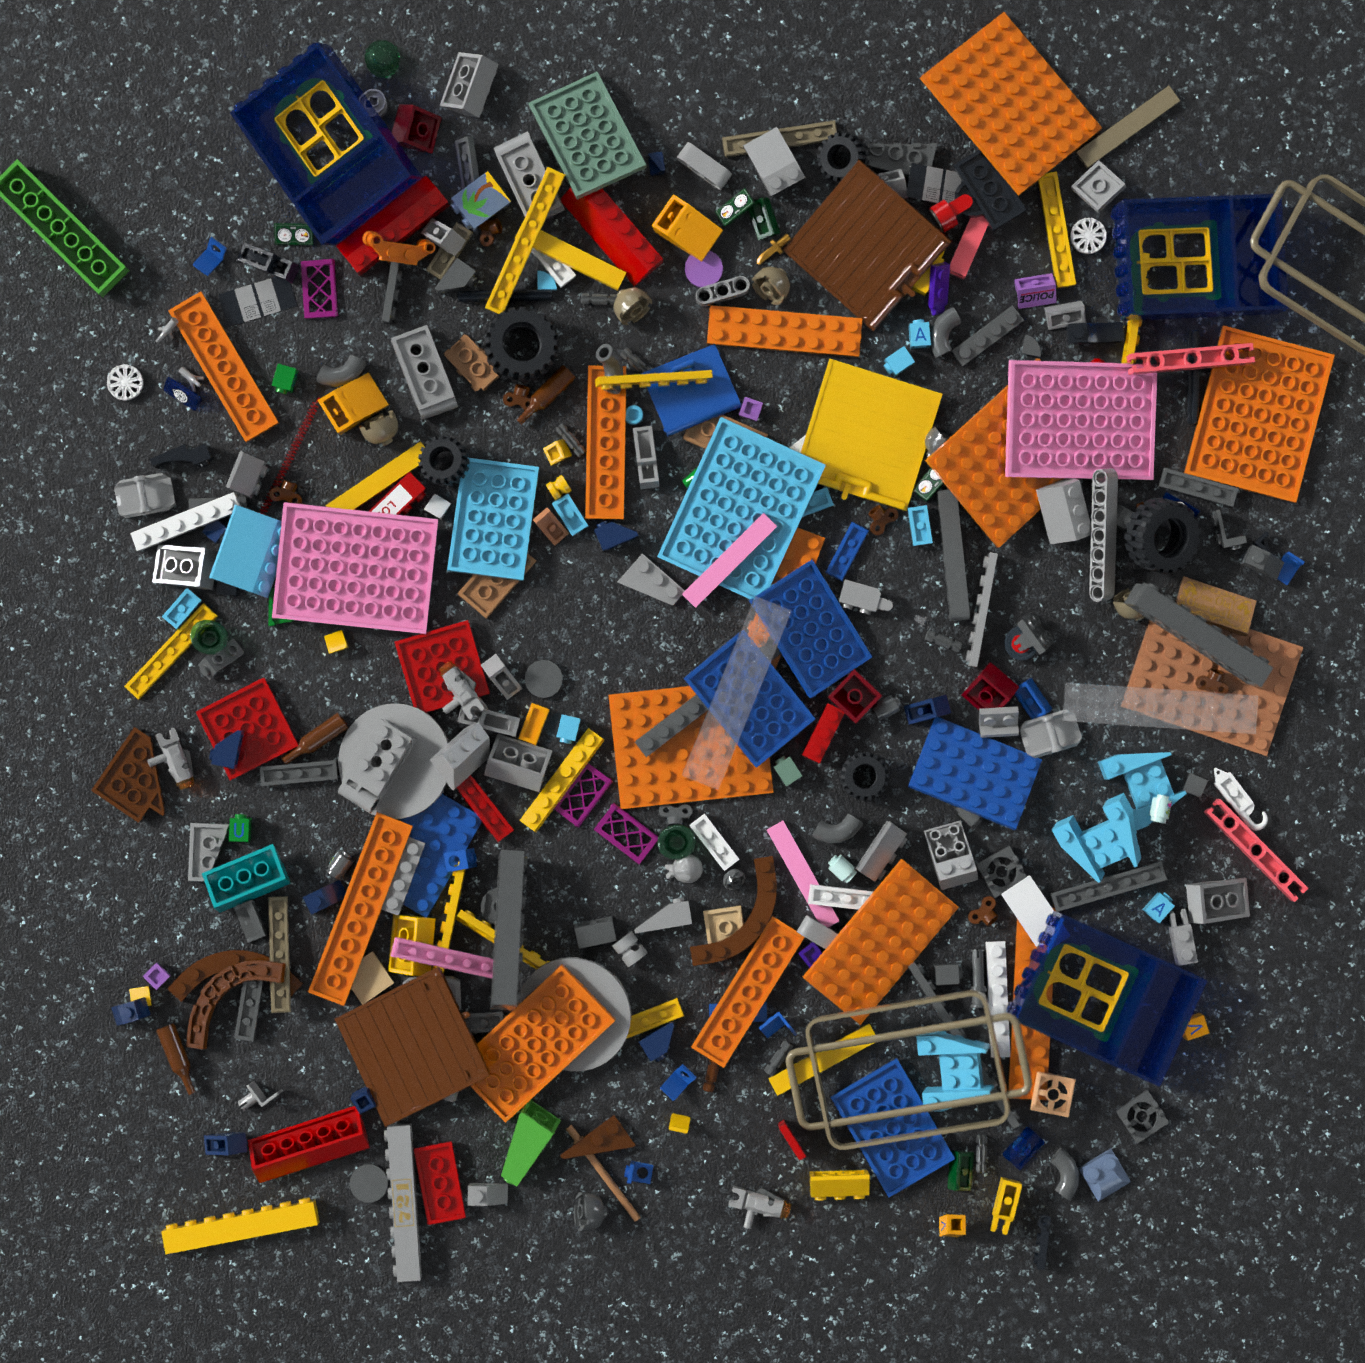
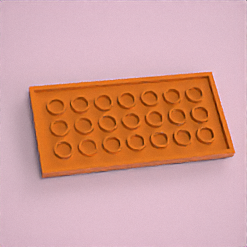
M901 859L803 975V978L844 1012L875 1007L908 969V965L914 962L959 907ZM869 1014L851 1016V1018L861 1025Z
M561 964L519 1006H516L514 1011H511L477 1043L491 1076L470 1085V1087L506 1123L614 1023L616 1019Z

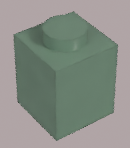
M782 756L775 761L776 766L773 768L785 786L802 777V774L790 757Z

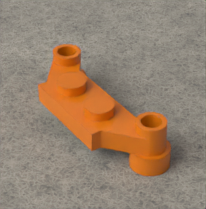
M367 231L363 235L364 244L372 247L379 255V260L417 265L419 260L435 251V244L424 238L418 240L416 245L384 241L374 231Z

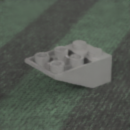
M961 820L924 831L941 890L978 880L977 868Z

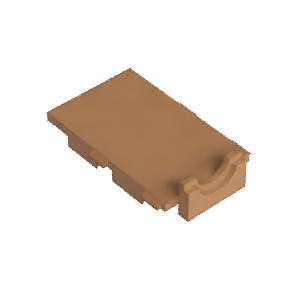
M464 334L460 338L461 340L444 353V356L454 365L460 376L463 375L468 380L474 391H479L480 389L485 391L499 376L493 371V366L488 364L485 351L482 348L480 349Z

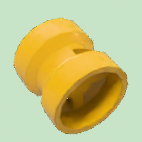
M562 475L557 477L556 481L546 484L555 501L560 499L562 494H568L572 491Z

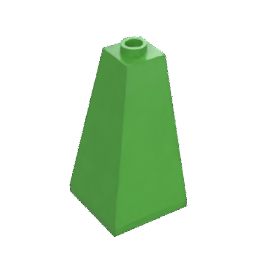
M532 1100L526 1103L519 1115L501 1174L507 1183L516 1187L561 1122L560 1119Z

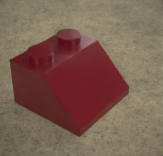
M399 104L390 142L405 148L432 154L442 117L415 105Z
M990 662L962 693V696L978 710L982 708L1003 707L1013 697L1019 686Z
M855 669L828 696L855 724L882 697Z

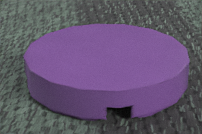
M712 251L708 252L702 262L691 255L686 261V277L692 285L698 288L717 283L722 276V262L717 254Z

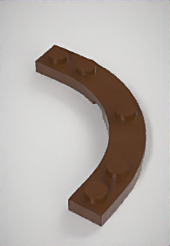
M773 856L754 859L757 876V897L747 921L738 931L724 940L690 947L693 966L716 963L732 958L748 948L761 935L771 918L776 900L777 882Z
M228 950L214 953L188 967L168 987V990L182 1002L197 985L209 976L229 966L245 961H270V957L248 950ZM290 971V994L292 997L304 983Z
M266 960L245 961L229 966L216 974L201 990V995L192 1008L188 1024L186 1047L207 1049L208 1031L212 1014L218 1002L229 990L250 980L284 983L286 963Z

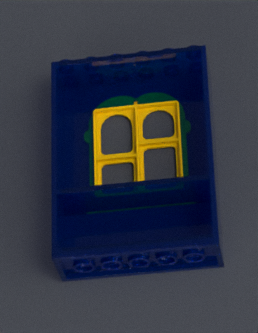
M315 42L307 47L308 51L303 55L299 54L294 57L293 63L288 67L284 66L279 69L278 75L264 81L263 86L259 90L255 89L248 94L249 98L244 102L240 101L235 104L234 110L230 114L321 245L334 246L416 183L422 176L331 45ZM317 91L327 92L336 104L335 108L321 119L315 115L310 106L311 96ZM293 110L303 111L317 130V134L303 145L298 144L286 125L287 115ZM339 114L345 116L359 137L345 151H341L325 129V126ZM320 141H324L334 154V159L321 170H317L307 157V152Z
M1274 194L1123 199L1116 204L1111 211V218L1115 223L1112 235L1113 239L1116 240L1114 258L1117 259L1115 277L1118 278L1116 295L1119 297L1117 314L1120 316V321L1276 315L1289 309L1288 306L1273 298L1261 288L1259 274L1266 259L1256 254L1250 245L1251 236ZM1282 197L1258 239L1259 246L1271 253L1284 229ZM1175 234H1204L1205 256L1179 258L1175 256L1173 239ZM1151 235H1164L1166 239V257H1149V261H1142V245L1145 238ZM1283 243L1276 257L1286 263L1285 244ZM1142 263H1148V269L1154 266H1175L1177 269L1178 287L1176 289L1154 290L1145 283L1144 288ZM1272 264L1267 274V281L1272 288L1288 297L1286 272ZM1205 265L1207 269V287L1187 288L1185 266Z
M1053 911L1046 919L1047 926L1038 937L1039 944L1031 952V962L1023 970L1022 982L1016 986L1014 990L1015 997L1013 1002L1008 1004L1006 1013L1015 1015L1020 1024L1160 1087L1208 980L1064 914ZM1067 953H1075L1086 959L1080 976L1076 980L1064 975L1060 970V960ZM1094 964H1099L1121 974V981L1113 996H1109L1086 985L1087 977ZM1061 982L1081 991L1080 999L1073 1012L1063 1010L1048 1001L1046 992L1052 983ZM1091 996L1109 1005L1100 1025H1096L1081 1017L1087 1000Z

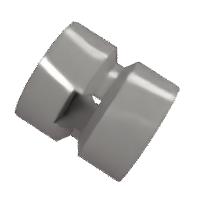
M369 89L363 93L361 105L366 115L373 119L383 117L388 110V103L384 94L377 89Z
M632 931L612 945L618 954L623 955L622 960L627 967H630L648 953L642 944L637 943L638 939Z

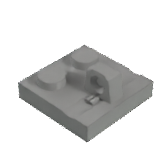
M1098 160L1071 188L1099 213L1126 188V184Z

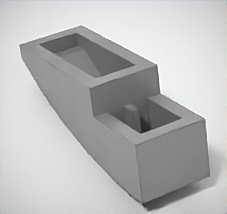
M652 426L633 428L640 489L660 487Z
M461 706L457 722L467 725L479 722L483 729L516 737L520 718L490 710L480 711L476 707L474 713L477 718L470 720Z

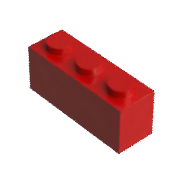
M829 703L826 704L802 756L820 764L844 715L842 710Z

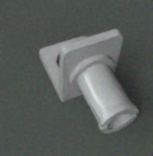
M252 1081L247 1085L250 1093L239 1100L238 1104L241 1106L247 1102V1104L241 1107L244 1111L256 1102L262 1107L283 1092V1089H280L267 1099L255 1081Z

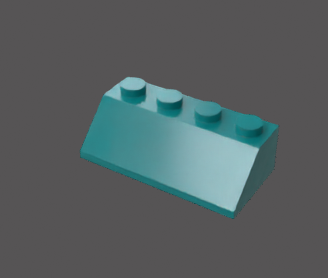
M273 844L202 873L213 907L219 913L291 884L285 866Z

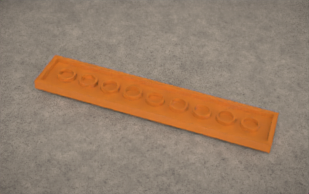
M379 812L376 813L309 988V993L345 1006L413 825Z
M1018 919L1016 926L1012 1014L1020 1022L1032 1087L1026 1095L1013 1099L1032 1100L1037 1071L1048 1073L1051 1017L1049 1012L1043 1010L1037 1004L1033 995L1034 981L1038 974L1044 970V959L1049 951L1044 954L1039 952ZM1053 983L1046 992L1047 999L1051 1004ZM1012 1023L1008 1091L1021 1089L1024 1086ZM1048 1081L1044 1082L1040 1089L1047 1090ZM1039 1095V1100H1047L1046 1096Z

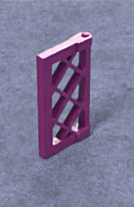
M335 259L301 261L304 318L338 317ZM323 266H330L329 277L321 271ZM307 267H314L317 270L308 278ZM318 272L327 278L320 287L311 281ZM328 281L331 283L330 296L322 290ZM309 282L318 288L311 297H309ZM319 291L328 297L321 306L313 300ZM331 300L332 311H325L323 307ZM311 301L319 307L316 312H310L309 303Z
M587 763L554 810L579 828L612 784V779L606 777ZM587 769L592 772V779L581 780L582 775ZM598 779L605 782L600 791L596 790L595 780ZM593 780L595 792L583 793L582 782ZM580 782L581 794L570 795V791L576 783ZM595 794V798L589 806L585 807L584 795ZM582 796L583 807L572 809L570 797ZM565 798L569 800L570 809L568 810L560 807ZM584 809L583 814L578 820L573 817L572 811Z
M615 803L611 804L610 809L594 828L597 833L638 864L642 862L660 838ZM614 811H617L624 819L612 821V814ZM624 821L626 833L614 834L613 823ZM626 821H630L638 827L639 831L627 832ZM611 823L612 835L601 829L604 824ZM642 832L652 838L649 843L643 844ZM639 833L641 844L629 846L628 834ZM626 835L627 846L618 842L614 836ZM641 846L642 849L639 856L630 851L632 847Z

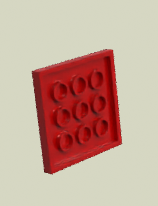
M468 620L394 642L413 707L427 713L443 708L454 700V694L448 690L442 677L453 667L460 668L476 682L474 691L478 697L490 694Z
M265 677L196 711L213 748L217 743L237 730L244 731L237 769L223 767L230 781L299 745Z

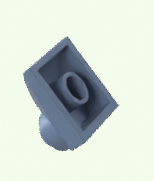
M1111 1148L1078 1168L1098 1202L1131 1182Z

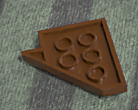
M134 727L91 790L138 823L141 822L150 808L162 816L166 814L157 765L150 767L147 762L148 759L155 757L152 738L137 727Z

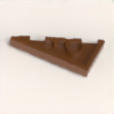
M613 1115L559 1156L561 1159L630 1148L634 1147L635 1143L615 1115Z

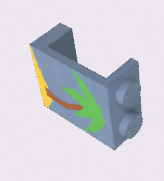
M488 171L454 195L450 201L452 203L450 205L452 210L462 216L464 226L468 230L471 228L473 232L498 211L506 209L511 204L509 198Z

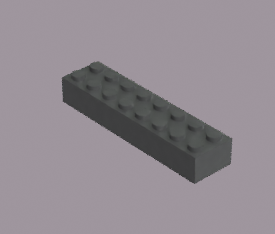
M1143 583L1134 586L1124 604L1246 684L1256 687L1263 686L1273 670V667L1269 665L1270 661L1262 656L1253 655L1254 651L1245 645L1243 647L1238 645L1237 639L1230 635L1222 634V630L1217 626L1206 624L1207 620L1198 614L1196 616L1191 614V609L1187 606L1174 603L1175 599L1168 594L1163 595L1159 593L1160 589L1155 585Z
M501 850L498 859L491 1009L514 1011L515 1007L519 1006L521 991H517V986L521 984L522 972H518V967H521L523 953H519V948H522L524 933H520V929L523 928L525 914H521L526 900V895H522V891L525 890L527 876H523V872L526 871L528 857H524V851Z

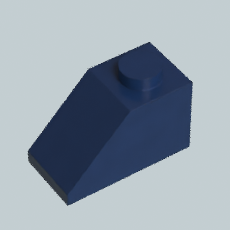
M601 522L594 529L603 552L639 537L636 531L613 522Z
M947 695L904 706L908 724L951 713Z
M237 730L217 743L214 749L212 748L210 751L209 760H212L211 764L237 769L244 731Z
M338 880L304 896L303 899L312 915L343 900L346 891L341 880Z
M145 997L111 1007L117 1026L151 1015Z
M673 1021L639 1040L650 1062L653 1060L658 1062L666 1057L665 1053L668 1051L674 1027Z
M245 1132L204 1135L205 1155H233L247 1152Z

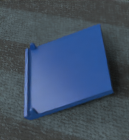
M715 344L641 373L653 374L712 370L713 378L707 380L706 384H696V381L688 382V385H677V382L670 383L669 386L659 387L658 384H651V387H647L667 436L742 407Z

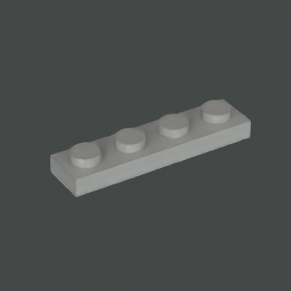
M411 837L408 838L381 908L382 910L399 916L426 843Z

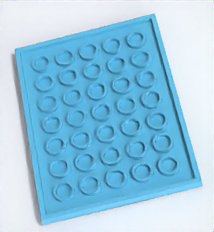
M720 417L657 557L700 576L765 513L777 527L719 584L748 599L753 598L771 586L826 464Z

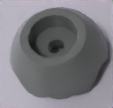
M738 869L728 871L723 878L724 887L734 890L737 886L743 885L744 879H746L744 872Z

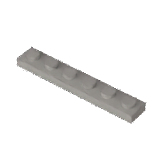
M990 552L988 556L984 557L983 567L986 570L985 575H981L979 586L982 587V592L977 595L976 605H979L978 613H974L972 624H975V630L970 633L969 643H972L971 651L968 650L966 654V662H969V667L976 668L978 665L997 553Z

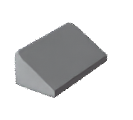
M1082 301L1045 307L1048 330L1064 328L1067 324L1086 323L1085 306Z

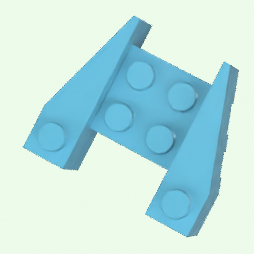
M1171 752L1119 754L1098 761L1104 779L1108 780L1123 774L1136 809H1133L1136 831L1147 827L1153 822L1150 821L1151 816L1149 815L1153 797L1157 798V794L1168 796V800L1172 801L1171 806L1187 794L1186 791L1173 792L1161 759L1170 756Z
M1124 793L1105 802L1103 810L1109 820L1082 831L1072 815L1056 822L1052 829L1060 846L1098 883L1101 882L1105 875L1103 867L1126 857H1129L1134 867H1137L1141 860L1136 836L1137 831L1133 819V809Z
M945 1031L916 1036L918 1055H939L942 1086L926 1087L923 1091V1105L991 1093L994 1084L983 1085L980 1053L988 1051L990 1044L966 1039L959 1035L948 1034Z

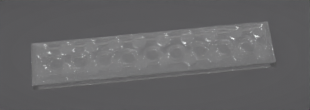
M757 596L754 597L682 776L714 789H719L791 610Z
M1065 683L1062 721L1256 734L1258 696Z

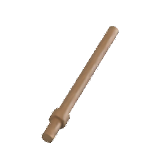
M572 1125L566 1128V1131L574 1140V1144L583 1138ZM594 1154L585 1155L634 1222L641 1218L596 1156Z

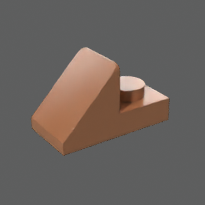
M548 508L544 509L533 519L554 546L569 534Z

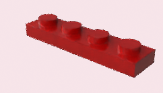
M471 775L456 788L497 842L514 830Z

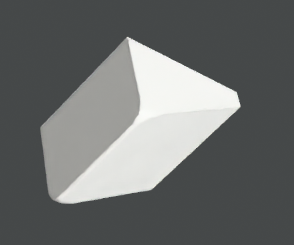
M434 494L424 510L442 520L451 503Z

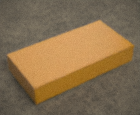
M532 703L518 739L537 745L550 709Z

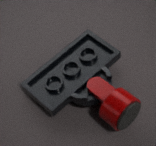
M980 150L953 165L962 180V183L958 185L955 191L954 200L950 203L942 200L929 208V214L933 222L943 233L958 225L956 216L960 213L969 218H977L983 215L992 231H995L1026 212L1016 192Z

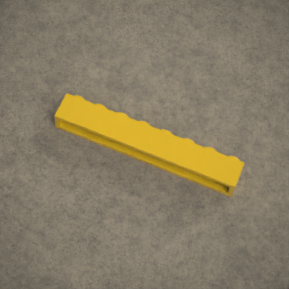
M310 1197L299 1199V1203L291 1204V1201L282 1202L279 1207L272 1208V1205L262 1206L261 1210L253 1211V1208L242 1210V1214L235 1215L234 1212L223 1214L222 1218L216 1219L215 1216L205 1217L204 1221L197 1222L194 1219L186 1221L185 1225L178 1226L177 1223L166 1225V1228L161 1231L165 1254L318 1225L320 1221L316 1200H310Z

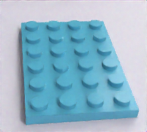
M468 458L470 460V464H467L469 470L468 472L465 471L464 474L466 476L464 479L461 477L459 482L447 571L524 581L539 467Z

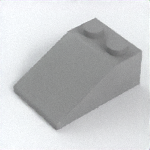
M777 127L743 145L770 196L805 178Z
M158 545L152 582L213 590L214 579L209 578L218 552L205 548Z
M1247 878L1186 885L1189 923L1206 924L1250 916Z

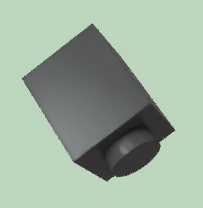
M957 963L935 964V984H960L959 979H963L962 968H959Z

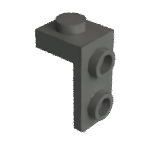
M1220 510L1213 511L1214 515L1211 516L1213 526L1217 528L1218 534L1215 535L1217 545H1220L1221 549L1230 547L1231 551L1241 549L1242 544L1247 543L1246 536L1226 539Z
M231 639L204 657L198 666L201 673L211 680L221 669L243 656L244 651L235 639Z

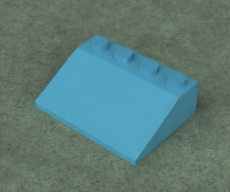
M235 505L209 578L268 598L277 573L282 521Z

